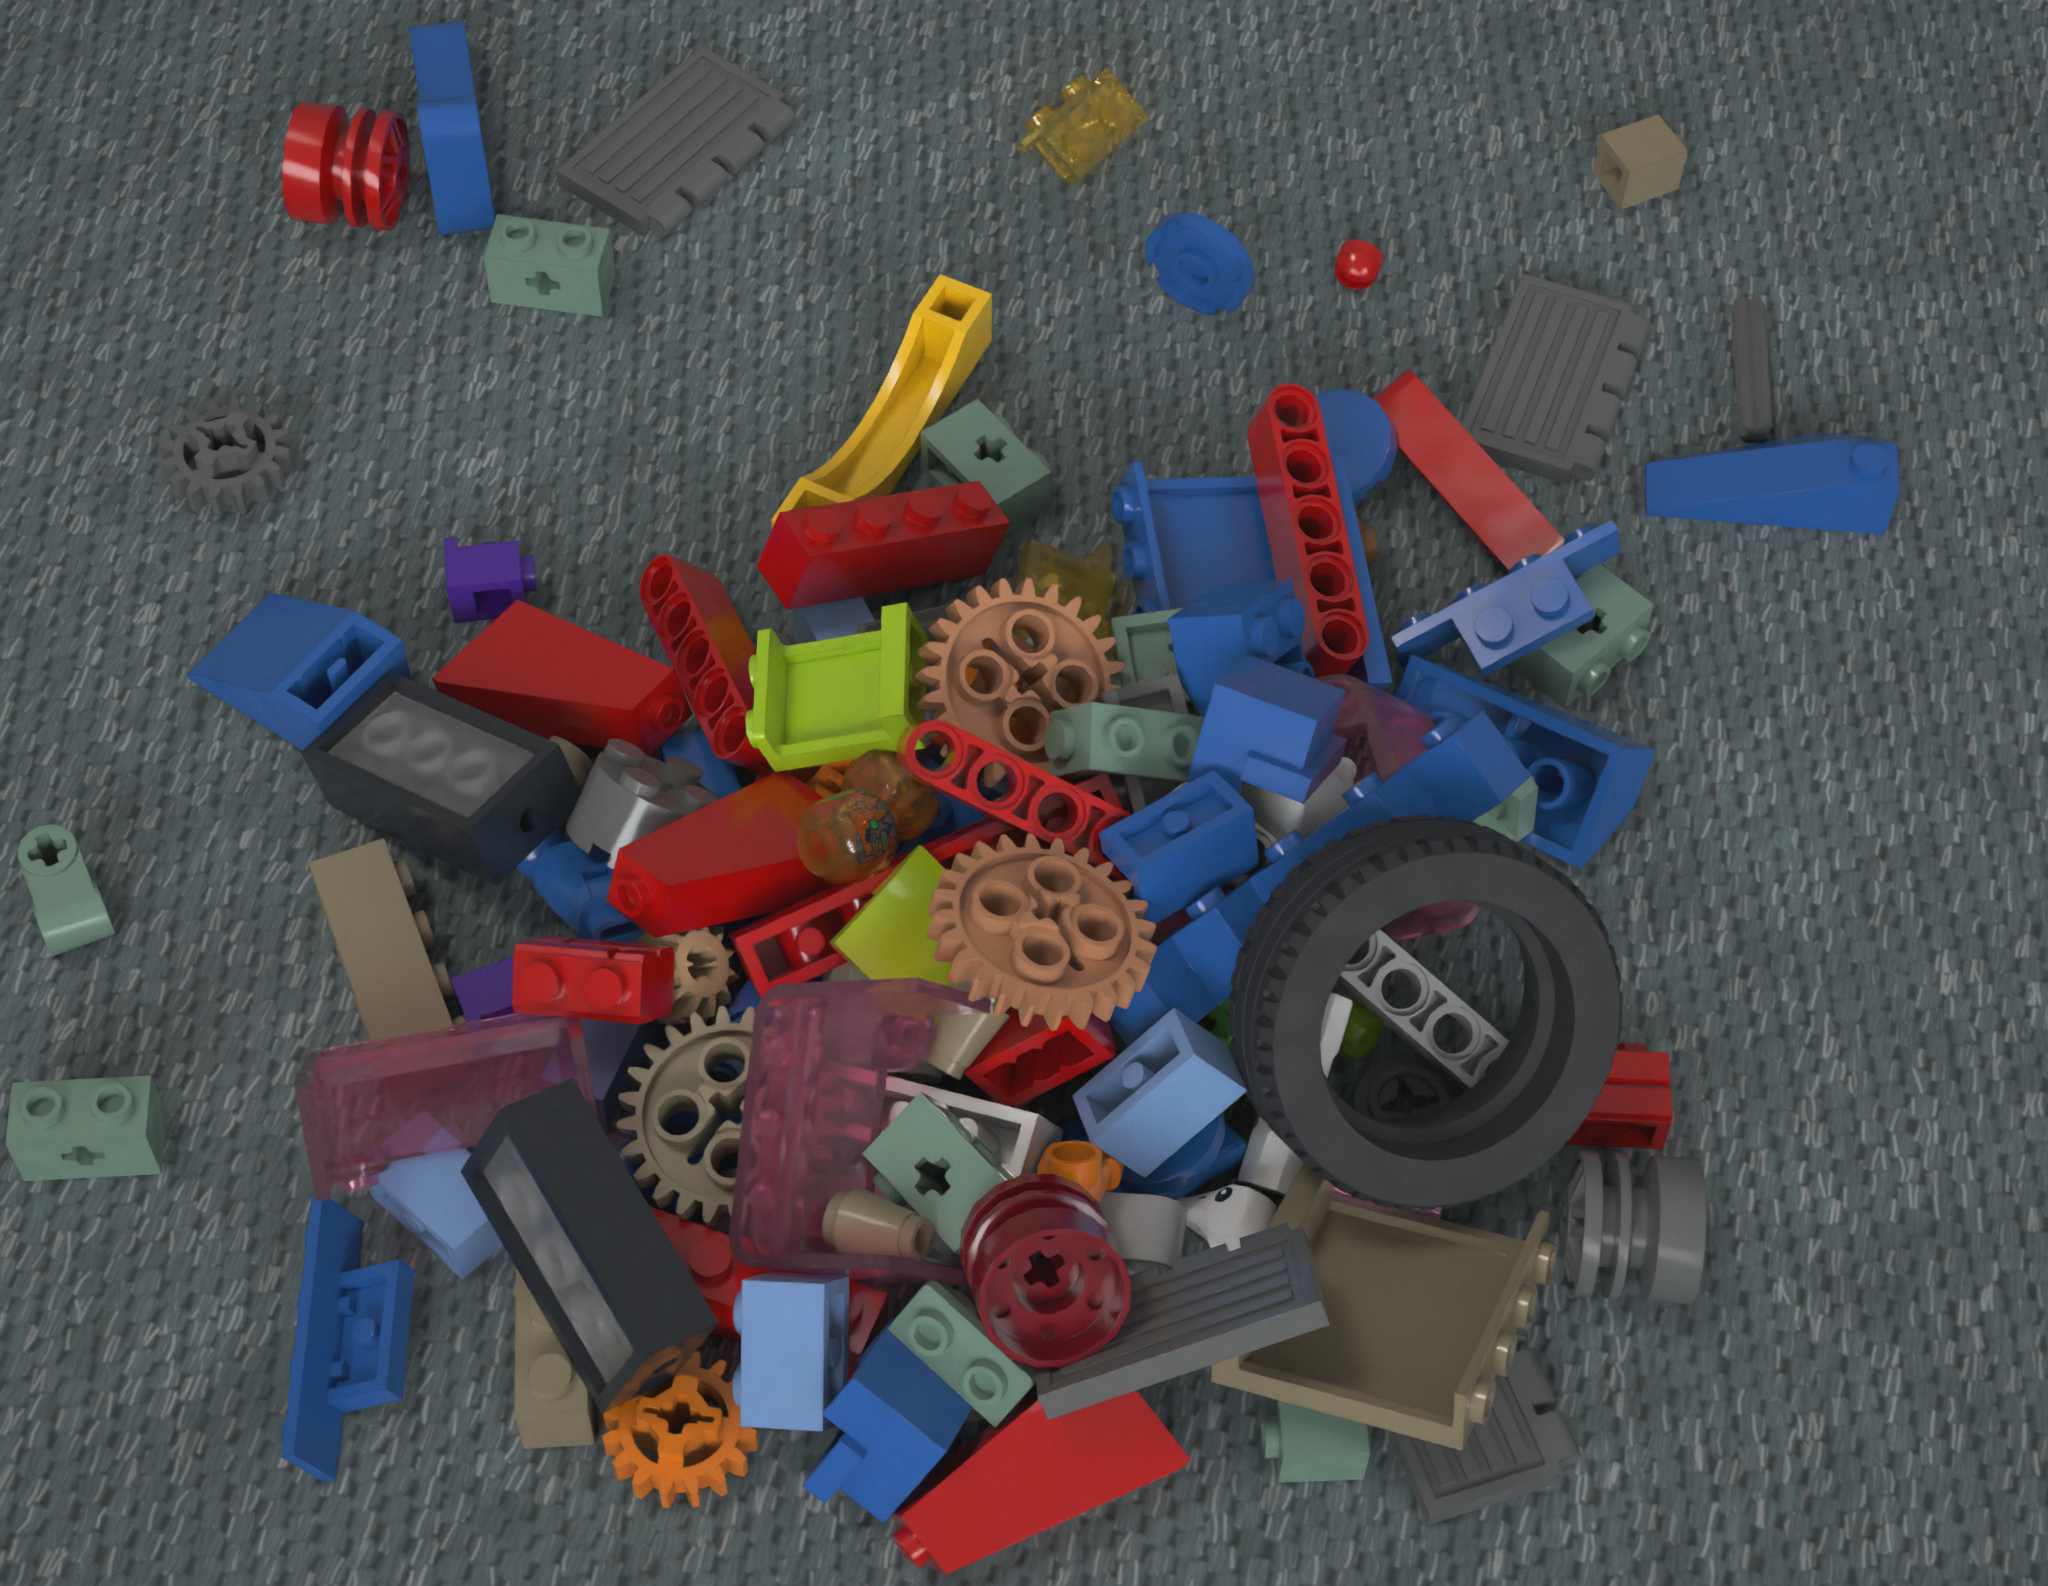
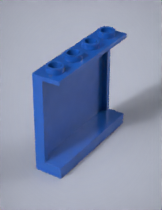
M1343 456L1331 457L1369 632V644L1365 653L1345 676L1333 686L1346 690L1340 710L1371 708L1393 682ZM1137 461L1131 464L1119 485L1114 487L1111 499L1112 515L1116 523L1122 524L1125 540L1122 553V567L1126 579L1133 582L1136 597L1133 615L1184 608L1221 583L1277 580L1255 476L1145 479L1142 461ZM1302 530L1307 536L1311 537L1308 532ZM1313 585L1319 593L1325 595L1321 589ZM1324 642L1330 650L1337 653L1332 645Z

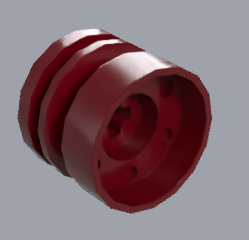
M1053 1173L1022 1174L995 1185L973 1205L961 1229L959 1257L988 1339L1008 1358L1033 1367H1066L1095 1355L1117 1335L1130 1310L1132 1282L1101 1207L1089 1192L1079 1183ZM1038 1251H1041V1252H1042V1253H1040V1254L1035 1255V1252H1038Z

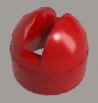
M1348 240L1341 245L1336 257L1335 276L1339 283L1349 290L1359 291L1366 289L1377 279L1384 262L1383 255L1371 243L1363 240Z

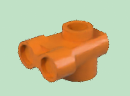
M1064 1141L1052 1143L1044 1149L1037 1168V1174L1053 1173L1077 1182L1100 1204L1105 1192L1112 1191L1119 1185L1125 1165L1093 1143Z

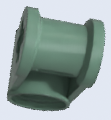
M52 824L39 826L29 831L20 841L17 850L18 860L33 899L31 906L51 957L115 934L95 879L92 880L78 843L71 831L62 826Z

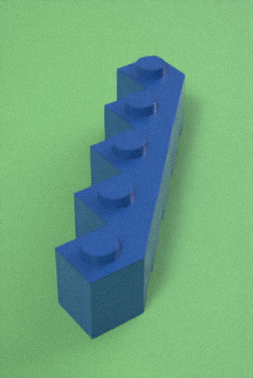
M1481 710L1462 724H1459L1454 715L1444 719L1419 738L1426 747L1382 780L1374 771L1354 784L1341 795L1348 805L1304 837L1295 828L1263 851L1269 862L1224 894L1217 885L1189 904L1184 910L1191 919L1155 944L1157 950L1141 992L1135 991L1130 1006L1127 1009L1118 1006L1114 1008L1109 1021L1126 1045L1129 1047L1172 1008L1177 1009L1195 1023H1198L1218 1004L1228 999L1233 989L1230 982L1232 972L1237 966L1235 961L1239 949L1246 941L1245 935L1249 926L1256 921L1255 915L1261 906L1269 900L1270 893L1275 887L1285 881L1286 875L1294 867L1300 866L1305 858L1315 850L1320 851L1327 842L1334 838L1341 839L1348 831L1355 828H1364L1369 823L1379 820L1388 822L1393 817L1407 815L1412 817L1429 814L1433 818L1443 815L1473 821L1502 803L1531 777L1484 710Z

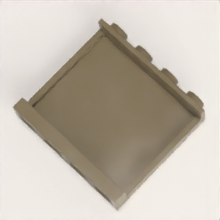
M1303 1163L1267 1229L1286 1222L1290 1230L1303 1226L1312 1250L1330 1325L1211 1365V1382L1462 1451L1474 1424L1485 1425L1489 1419L1496 1392V1382L1494 1379L1496 1375L1507 1377L1510 1372L1517 1346V1334H1515L1517 1328L1528 1330L1533 1320L1538 1296L1537 1284L1548 1285L1552 1278L1558 1247L1557 1244L1548 1242L1550 1212L1539 1210L1526 1240H1521L1393 1207L1379 1206L1373 1202L1334 1193V1186L1328 1180H1323Z

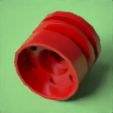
M301 101L294 109L290 119L283 155V195L285 207L291 220L334 225L340 217L344 206L345 217L349 226L365 228L370 223L372 229L393 231L398 223L405 200L410 174L409 137L407 123L403 114L383 110L377 117L375 110L360 108L355 113L350 125L348 115L342 106Z

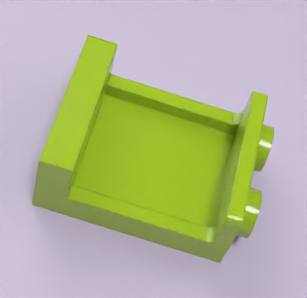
M907 602L882 606L881 630L795 645H784L772 628L758 630L757 652L755 655H751L749 659V675L754 688V706L746 714V732L751 746L761 751L775 772L896 753L898 739L903 731L915 722L926 721V710L917 708L916 702L926 695L927 686L914 681V675L922 668L927 667V661L918 655V651L928 642V637ZM925 734L917 741L915 750L925 748Z

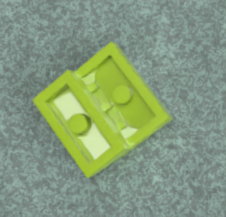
M918 845L871 893L873 897L843 927L829 944L925 1039L930 1040L950 983L947 978L953 962L935 961L933 956L938 941L927 938V931L932 917L927 915L941 873L945 868L922 845Z

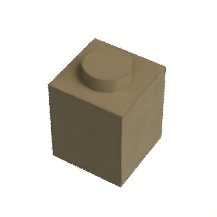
M1657 114L1601 134L1593 174L1620 209H1624L1679 189L1688 151L1682 138L1677 133H1673L1660 115Z

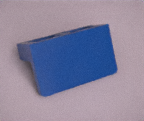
M1214 770L1099 832L1102 852L1133 883L1135 900L1147 901L1148 908L1143 920L1155 924L1193 903L1217 885L1221 887L1254 869L1259 863L1253 807Z

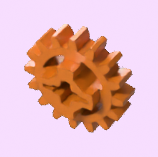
M695 1351L686 1362V1365L679 1370L672 1380L603 1413L605 1427L610 1429L609 1432L602 1435L606 1456H616L612 1461V1466L618 1481L634 1475L632 1486L635 1497L641 1500L655 1488L659 1490L662 1507L670 1508L676 1493H686L688 1501L694 1508L700 1506V1490L710 1486L721 1497L728 1493L725 1479L727 1472L745 1477L748 1473L747 1457L742 1452L758 1451V1433L752 1427H740V1406H737L734 1402L733 1380L727 1383L729 1378L727 1362L720 1359L709 1370L703 1369L700 1352ZM704 1395L716 1401L722 1407L727 1417L722 1416L720 1408L709 1407L703 1399ZM680 1423H687L684 1425L681 1434H672L677 1433ZM634 1440L640 1441L641 1448L653 1449L659 1457L657 1464L641 1453Z

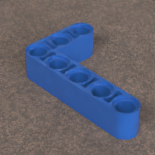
M464 20L409 27L419 102H417L419 124L439 234L443 236L492 229L495 216Z

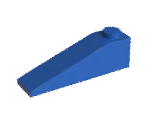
M1820 432L1646 463L1644 469L1645 515L1884 535L1900 492L1897 444L1878 436Z
M1411 655L1390 713L1421 742L1419 738L1449 716L1454 715L1459 724H1462L1481 710H1484L1538 786L1534 830L1521 840L1577 868H1583L1633 810L1656 750L1563 711L1421 656Z

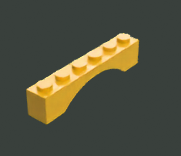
M941 274L937 277L913 312L891 369L862 421L846 443L827 463L813 473L799 478L771 519L772 528L779 512L890 495L921 448V431L940 420L991 343V293Z

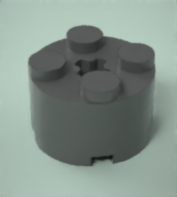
M610 739L604 751L598 755L567 822L566 830L573 842L587 854H589L593 843L610 853L611 856L606 866L614 869L619 848L719 800V798L699 783L703 776V771L695 764L675 756H669L664 763L646 756L641 749L627 741Z

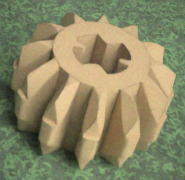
M713 925L653 938L645 932L641 937L632 940L633 943L673 946L674 949L673 1007L671 1015L657 1019L659 1024L674 1026L688 1023V1025H691L690 1016L693 1012H697L702 1020L706 1022L708 1018L715 1016V1010H718L719 1006L732 1002L727 986L740 977L729 968L728 959L736 950L724 947L721 943L724 926Z

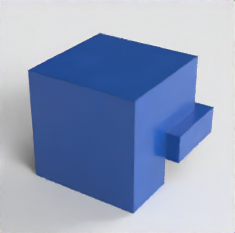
M1245 654L1214 683L1186 782L1190 783L1214 770L1240 796L1246 782L1304 804L1341 762L1347 739L1334 735L1333 732L1346 690Z
M893 1319L887 1323L857 1360L859 1366L853 1376L824 1410L822 1415L839 1429L802 1485L824 1504L839 1488L882 1523L887 1521L947 1452L973 1408L887 1329L894 1321Z

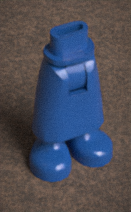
M557 827L516 867L519 872L532 880L536 892L565 923L581 934L584 939L628 942L641 937L645 933L643 929L606 901L614 870L606 866L611 854L594 843L589 854H587L572 839L566 842L565 836L560 828Z

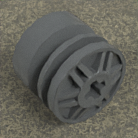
M1579 1150L1575 1153L1569 1182L1562 1195L1559 1222L1560 1254L1564 1259L1566 1287L1569 1296H1591L1599 1267L1600 1284L1604 1299H1618L1624 1287L1628 1269H1635L1637 1285L1643 1302L1684 1305L1694 1303L1699 1291L1703 1271L1707 1223L1706 1183L1703 1166L1699 1158L1652 1155L1647 1160L1640 1186L1632 1183L1631 1169L1625 1153L1614 1152L1610 1155L1605 1170L1604 1182L1598 1152Z

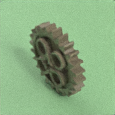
M719 1006L715 1025L706 1027L698 1013L693 1012L690 1016L691 1033L683 1036L673 1026H666L665 1031L670 1046L664 1051L646 1043L643 1048L652 1064L650 1069L629 1067L627 1071L631 1081L640 1090L639 1092L620 1093L618 1097L622 1108L635 1114L616 1122V1127L621 1137L636 1139L621 1150L627 1164L643 1163L633 1175L640 1189L658 1183L652 1195L658 1208L662 1209L678 1198L676 1214L680 1219L690 1220L695 1212L701 1209L703 1210V1219L706 1227L715 1229L722 1213L730 1214L737 1232L744 1230L747 1212L756 1210L760 1219L766 1225L772 1224L770 1204L779 1200L787 1209L795 1212L798 1210L792 1190L799 1185L808 1191L816 1193L819 1190V1186L811 1171L812 1167L833 1169L835 1165L832 1154L822 1145L843 1142L841 1127L826 1121L845 1114L842 1099L826 1096L839 1087L835 1071L818 1073L827 1062L825 1053L821 1047L803 1053L808 1039L805 1030L801 1027L793 1031L786 1038H783L784 1023L779 1014H775L762 1028L758 1025L754 1007H747L740 1023H732L725 1006ZM732 1059L745 1064L742 1074L734 1081L723 1083L711 1079V1073L715 1066L722 1061ZM768 1071L774 1074L771 1080L765 1081L757 1087V1081L763 1073ZM789 1101L798 1107L794 1117L787 1123L772 1125L762 1120L766 1109L775 1102ZM692 1111L699 1115L696 1126L686 1134L671 1135L665 1131L668 1120L678 1112ZM723 1111L731 1115H736L741 1111L744 1120L738 1125L729 1120L721 1125L718 1116ZM705 1148L704 1157L697 1164L691 1165L688 1163L690 1156L698 1154ZM744 1153L752 1158L748 1170L741 1176L725 1178L717 1174L718 1165L729 1154Z

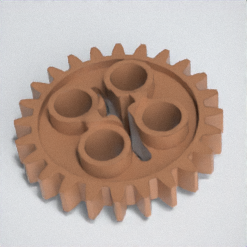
M1005 578L999 579L991 586L990 596L980 585L976 586L966 595L967 604L956 599L945 609L949 620L939 618L928 629L938 642H927L919 649L918 655L933 664V666L922 668L914 675V681L931 687V692L916 702V706L919 709L935 710L938 717L935 720L951 723L1049 773V757L1045 750V736L1051 723V712L1088 702L1101 703L1099 693L1121 688V686L1111 684V677L1125 669V663L1107 661L1104 655L1117 641L1115 637L1096 639L1093 632L1098 627L1102 618L1099 614L1085 621L1078 618L1077 614L1082 600L1078 596L1065 606L1057 604L1058 585L1052 584L1039 597L1035 594L1032 578H1026L1018 584L1014 595ZM1013 627L1021 628L1029 634L1033 641V653L1024 652L1016 646L1012 638ZM983 640L990 642L991 651L984 649L982 646ZM966 667L977 669L984 675L988 686L987 694L975 692L970 688L965 677ZM1020 676L1029 685L1023 694L1018 692L1014 686ZM1056 677L1065 678L1072 684L1076 692L1075 704L1066 702L1060 697L1056 690ZM1010 717L1020 719L1027 725L1031 735L1030 745L1022 744L1012 736L1009 729ZM929 731L927 734H936V732ZM946 743L940 752L943 757H946L948 753ZM990 762L983 766L985 767L984 786L992 787L1006 774L1003 767L998 763Z
M1028 833L1024 846L1017 848L1013 841L1005 834L1000 835L995 851L982 841H978L975 844L971 857L958 853L955 856L951 870L943 869L927 913L928 916L932 917L927 931V938L938 941L933 956L935 961L953 962L947 978L950 983L970 980L973 983L968 996L971 1002L989 995L996 999L993 1015L999 1017L1009 1007H1013L1019 1010L1021 1026L1028 1027L1034 1014L1044 1015L1051 1031H1057L1062 1016L1068 1015L1079 1029H1085L1091 1012L1099 1019L1107 1022L1110 1020L1115 1006L1124 1009L1130 1006L1135 991L1141 992L1151 969L1150 965L1157 950V946L1151 943L1156 924L1143 920L1148 908L1147 901L1128 900L1133 888V883L1130 880L1112 882L1109 879L1114 866L1110 861L1094 868L1087 864L1089 849L1085 847L1072 857L1064 853V844L1060 838H1056L1050 850L1040 848L1034 834Z

